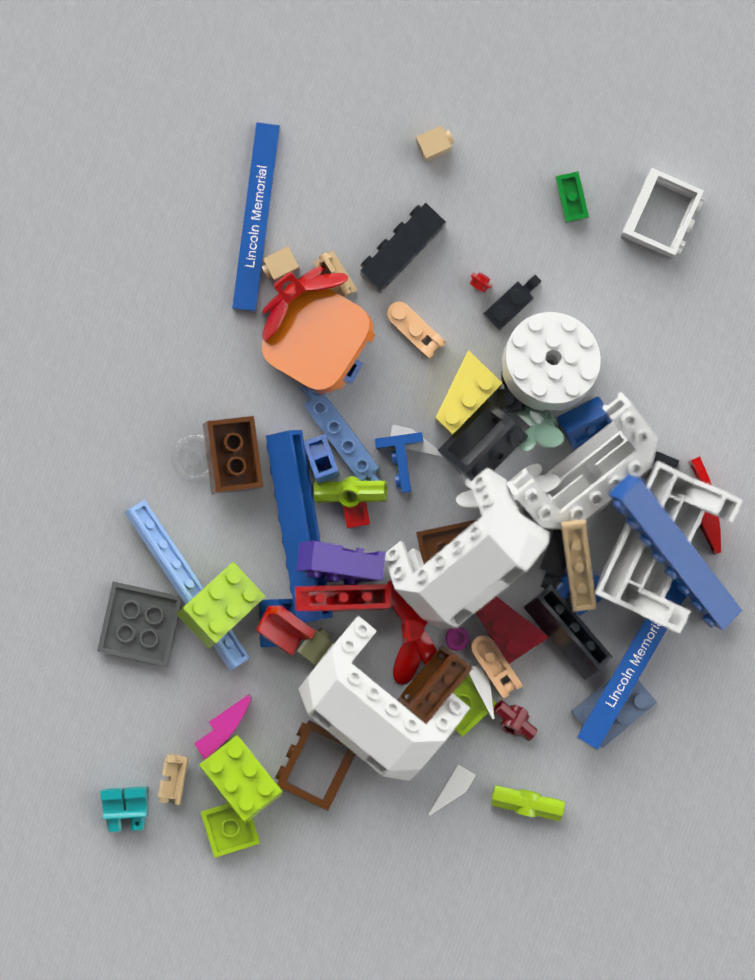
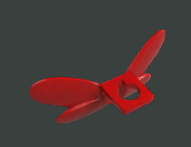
M321 265L308 271L299 279L292 272H289L274 283L273 286L279 294L273 297L262 310V314L271 311L263 329V340H269L276 333L292 300L305 291H319L340 286L348 280V275L344 273L320 275L325 269V266ZM286 282H294L289 284L284 290H282V287Z
M391 579L387 582V584H390L391 606L401 619L403 641L394 662L393 678L398 684H406L415 675L420 661L422 660L426 665L437 651L434 643L425 631L428 622L422 619L395 590Z

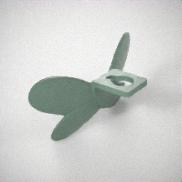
M525 405V411L516 412L530 426L525 432L528 437L519 445L521 451H530L537 443L545 448H554L564 444V435L551 411H540Z

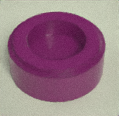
M461 627L452 628L446 633L445 641L449 648L459 651L468 645L469 635Z

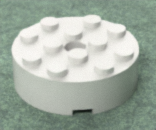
M557 312L539 313L522 321L511 334L502 354L503 378L511 393L525 405L540 411L565 410L580 402L596 381L601 361L599 347L590 330L577 319ZM546 360H553L555 365H550Z

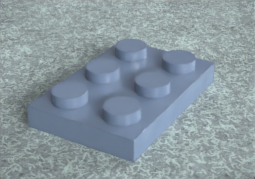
M609 680L571 711L582 725H584ZM639 680L601 743V748H604L657 703Z

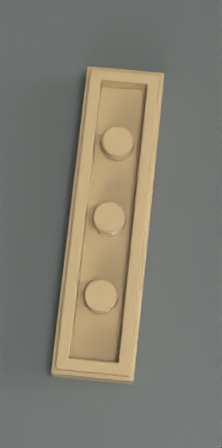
M586 519L561 522L573 612L597 609Z

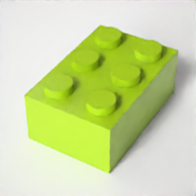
M233 561L176 614L209 649L266 596Z
M238 735L199 764L201 771L244 825L282 796V790Z

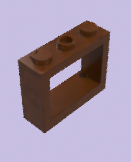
M442 645L397 698V701L427 725L473 668L456 653Z
M308 720L307 724L302 722L296 734L300 737L297 745L291 744L285 756L289 758L286 767L280 766L275 778L279 780L277 783L279 787L328 811L356 754L349 748L347 749L323 799L287 782L311 731L347 747L323 726Z

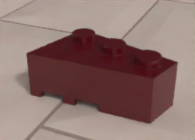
M497 596L475 612V615L495 642L508 664L549 638Z

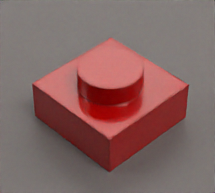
M359 502L355 507L343 505L347 528L370 525L367 502Z

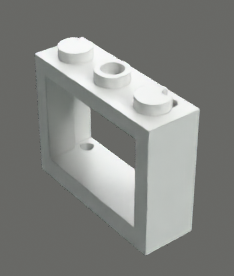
M651 168L621 236L673 259L676 253L680 255L686 243L682 239L685 232L690 233L695 223L692 216L695 210L699 212L705 199L701 196L704 190ZM655 183L691 198L670 247L634 232Z

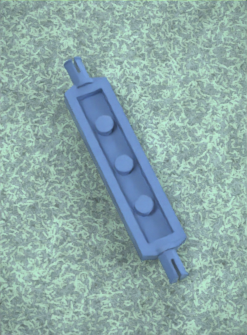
M302 386L300 389L308 398L304 405L355 476L361 481H380L376 475L380 467L325 393L323 395L314 393L311 389H306L305 386Z

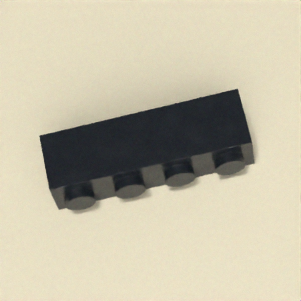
M426 202L422 207L418 204L410 212L411 218L406 223L402 221L393 230L395 235L389 241L384 239L376 248L378 252L373 258L369 255L361 263L362 269L360 274L380 293L446 226V221Z
M552 584L538 593L523 607L584 680L600 671L613 658L580 617L573 612V609Z

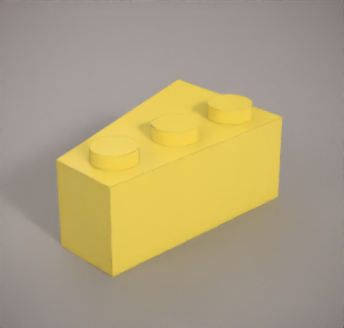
M469 350L435 418V421L451 436L502 385V382Z

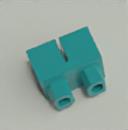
M148 786L100 790L103 820H106L108 832L122 831V818H130L131 831L144 830L145 817L149 815Z

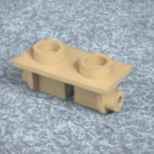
M333 250L329 253H323L319 256V259L313 262L315 267L325 266L320 275L331 273L347 274ZM349 275L348 280L344 284L330 288V290L344 298L358 290Z
M167 754V758H164L162 775L168 777L167 780H161L157 795L159 802H170L180 805L188 757Z

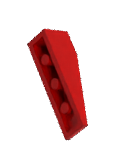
M390 584L295 587L296 611H384L391 608Z

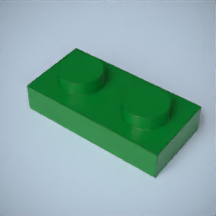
M579 171L555 176L565 223L588 219L589 214Z

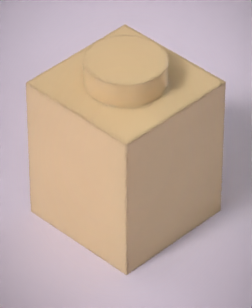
M442 125L416 137V143L425 163L451 152V144L454 143L449 130L445 131Z
M289 246L263 258L265 265L262 266V269L267 279L272 278L274 283L289 272L294 274L300 271Z

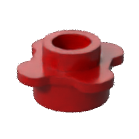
M479 272L478 274L473 273L471 275L472 279L469 283L479 291L485 293L488 288L491 289L493 286L490 283L491 279L485 274Z

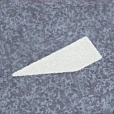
M392 425L390 436L417 432L411 428ZM424 438V443L405 445L406 449L442 456L438 449Z
M481 665L473 666L469 675L492 719H494L490 681Z
M458 765L429 812V816L466 793L476 775Z

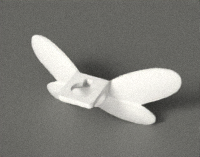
M540 464L526 467V470L545 493L555 490L561 483V479L557 475H540L542 472ZM524 469L518 472L510 481L513 482L522 475ZM466 479L465 485L471 490L459 494L456 502L464 508H479L470 484L471 481ZM511 491L519 513L524 516L521 502Z

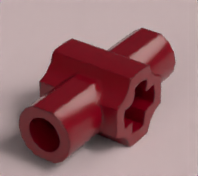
M503 700L495 704L493 712L502 720L500 725L505 733L514 737L521 735L527 741L535 737L538 729L528 722L530 716L526 709L517 705L509 706Z

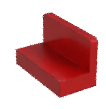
M268 606L256 629L259 634L288 655L295 653L301 639H312L316 632L282 606Z

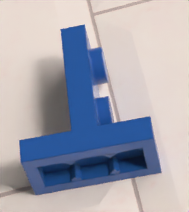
M422 432L375 439L376 449L395 447L396 451H391L393 466L398 465L399 474L395 475L396 489H401L402 493L411 492L405 445L424 443Z

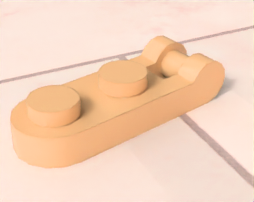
M394 302L388 308L387 316L390 323L429 360L434 356L433 352L438 347L442 348L445 345L444 339L404 302ZM428 336L432 341L426 346L422 341Z
M486 635L476 637L471 644V650L501 697L505 699L509 696L508 693L514 689L519 690L522 688V683L495 642ZM508 675L510 681L502 685L500 679Z

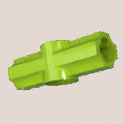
M350 476L343 481H329L320 484L315 482L314 500L316 503H341L346 507H355L359 502H387L388 499L386 481H361L357 477Z
M494 785L490 805L514 810L517 814L529 817L539 816L561 822L565 801L541 796L540 793L530 790H516Z

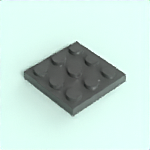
M113 581L97 651L168 667L179 618L176 613L181 610L182 598L173 594Z

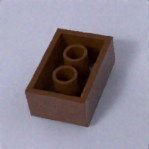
M254 416L211 420L202 424L211 494L262 488L263 480Z

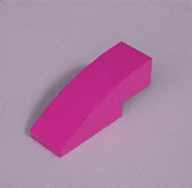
M250 694L209 721L214 730L194 743L204 759L219 749L239 726L252 700Z

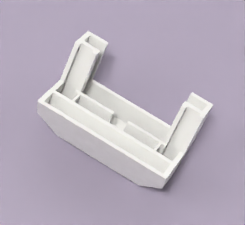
M622 392L618 394L619 398L609 406L605 405L602 407L612 422L546 473L560 477L561 483L555 490L545 493L526 468L522 471L523 474L513 482L509 481L506 483L516 498L543 529L562 530L561 522L586 519L587 523L613 502L608 494L627 474L642 479L652 470L658 438Z
M659 461L655 462L644 482L690 543L697 527L701 523L704 512L733 522L743 501L719 488L693 479ZM625 522L594 593L660 625L681 633L690 611L664 599L673 579L665 573L666 567L653 558L651 548L645 546L639 540L640 534L637 530H633Z
M489 468L470 482L483 516L425 565L420 552L413 548L407 553L405 544L402 541H399L385 554V560L395 590L422 619L442 630L457 628L524 574L548 544L550 532L519 513L510 488L506 484V479Z
M357 616L298 689L308 715L383 777L410 781L445 742L470 707L452 693L427 725L419 720L351 664L353 659L376 633L373 627Z

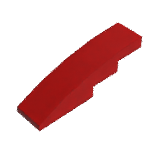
M699 456L689 461L697 480L711 485L701 457ZM704 512L699 527L713 555L721 553L719 517Z

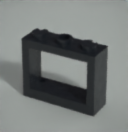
M486 400L438 449V452L450 465L468 480L472 481L487 468L494 472L528 435L516 421ZM500 421L506 425L468 465L461 461Z

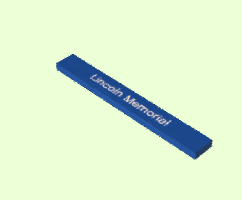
M256 122L232 309L256 312L280 125Z
M672 580L671 587L664 599L681 606L686 596L677 588V581ZM645 618L577 735V739L596 750L599 749L667 631V627Z

